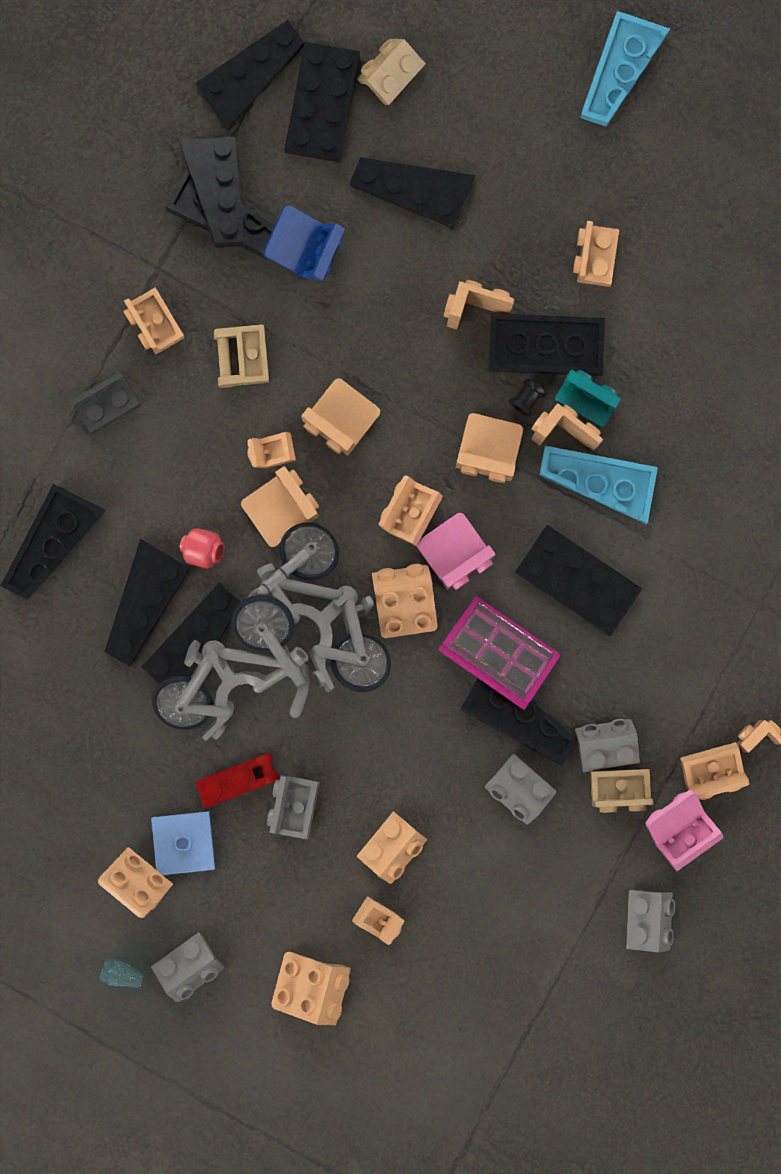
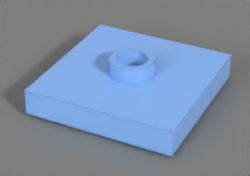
M210 811L151 817L156 870L159 873L169 875L215 870Z

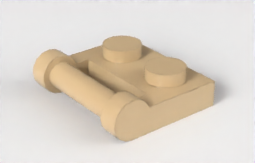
M264 324L214 330V340H217L220 367L218 387L229 388L239 385L270 383ZM231 338L237 339L240 375L231 374L228 340Z

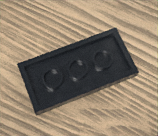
M311 42L304 43L285 143V153L340 163L360 51Z
M491 313L488 371L568 375L572 369L575 372L578 370L584 371L590 376H602L605 318Z
M548 525L545 526L515 571V574L609 637L613 634L643 589Z

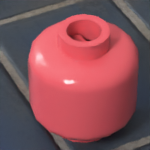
M194 528L187 536L184 535L182 537L180 551L183 552V558L186 563L207 569L221 562L225 545L217 533Z

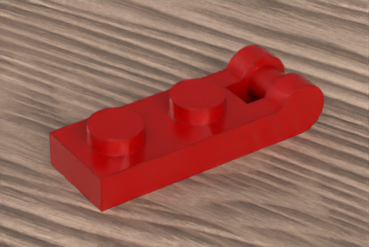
M271 752L195 781L204 808L206 809L280 780L279 773L274 771L271 763L274 761ZM260 766L264 777L256 779L253 768Z

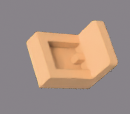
M283 432L262 439H248V458L255 468L267 469L296 461L290 432Z
M759 720L753 727L749 724L738 734L740 740L737 742V745L743 753H749L766 735L776 745H781V728L772 720L769 722Z
M367 896L352 922L375 935L387 945H390L393 939L400 934L404 919L391 909Z

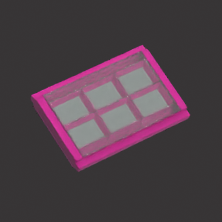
M475 596L438 649V651L523 710L527 707L561 656L557 651L477 596Z

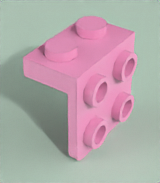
M457 513L422 537L417 545L418 550L446 590L451 587L457 590L470 581L467 576L477 570L480 574L493 565L491 560L496 555L490 545H485L463 513Z
M692 789L678 794L669 805L653 812L645 823L657 848L676 871L724 838L721 831L704 812L697 794Z

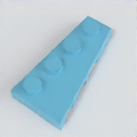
M617 11L580 118L607 127L668 35L670 28Z
M545 446L539 475L647 524L658 467Z

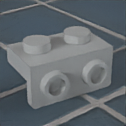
M616 719L612 722L598 725L587 724L575 729L583 773L640 763L637 732L631 719Z
M514 753L485 785V788L494 799L502 802L512 811V814L525 824L533 821L557 792Z
M281 775L280 780H276L273 788V797L276 798L275 807L270 809L267 818V826H271L270 833L309 839L320 782Z
M629 890L626 949L658 953L670 951V946H672L674 941L671 921L675 913V901L672 899V892Z
M198 932L151 966L165 993L176 1002H180L191 997L194 991L204 983L214 980L218 973L224 969V966L216 959L206 940Z

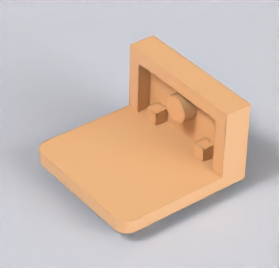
M466 280L465 283L459 281L456 294H449L443 317L448 318L446 327L458 329L465 303L496 313L510 314L515 299L509 297L510 293L501 289L490 291L483 289L482 285L475 281Z
M338 378L333 381L312 409L308 407L301 417L305 423L303 427L315 437L318 434L327 440L326 445L334 452L340 454L342 451L348 456L379 417L380 409L342 379Z
M558 403L549 414L544 411L531 428L535 432L531 440L539 446L557 424L591 451H594L603 441L599 436L601 432L594 425L588 422L585 425L576 418L578 416L576 411L568 405L562 407Z
M475 413L470 414L467 419L455 468L461 469V473L470 476H477L478 473L487 475L489 480L499 483H505L506 480L511 481L515 471L523 427L512 422Z
M285 466L275 472V478L241 501L242 508L270 547L278 546L285 532L291 527L300 523H311L318 518L316 509L319 508V505L310 493L305 495L299 486L303 482L294 469L289 472Z
M412 564L407 568L395 570L384 568L372 573L380 632L383 638L425 633L437 629L433 586L428 565Z
M129 847L98 879L100 886L140 918H144L150 910H153L173 885V883Z
M286 952L272 999V1007L275 1010L316 1025H336L342 1012L341 1004L345 990L349 985L351 968L339 964H326L294 952Z

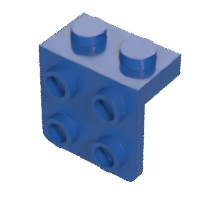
M287 205L282 208L263 254L267 259L308 281H320L329 274L332 268L331 260L334 253L339 250L343 243L342 235L345 228L336 223L322 224L296 208Z

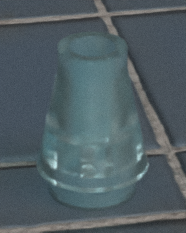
M115 957L113 959L105 958L98 980L105 982L104 985L139 989L144 972L136 970Z

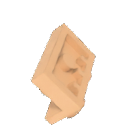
M588 220L585 228L579 229L577 245L582 246L581 256H575L573 273H578L577 282L606 287L611 286L619 229L593 226V221Z

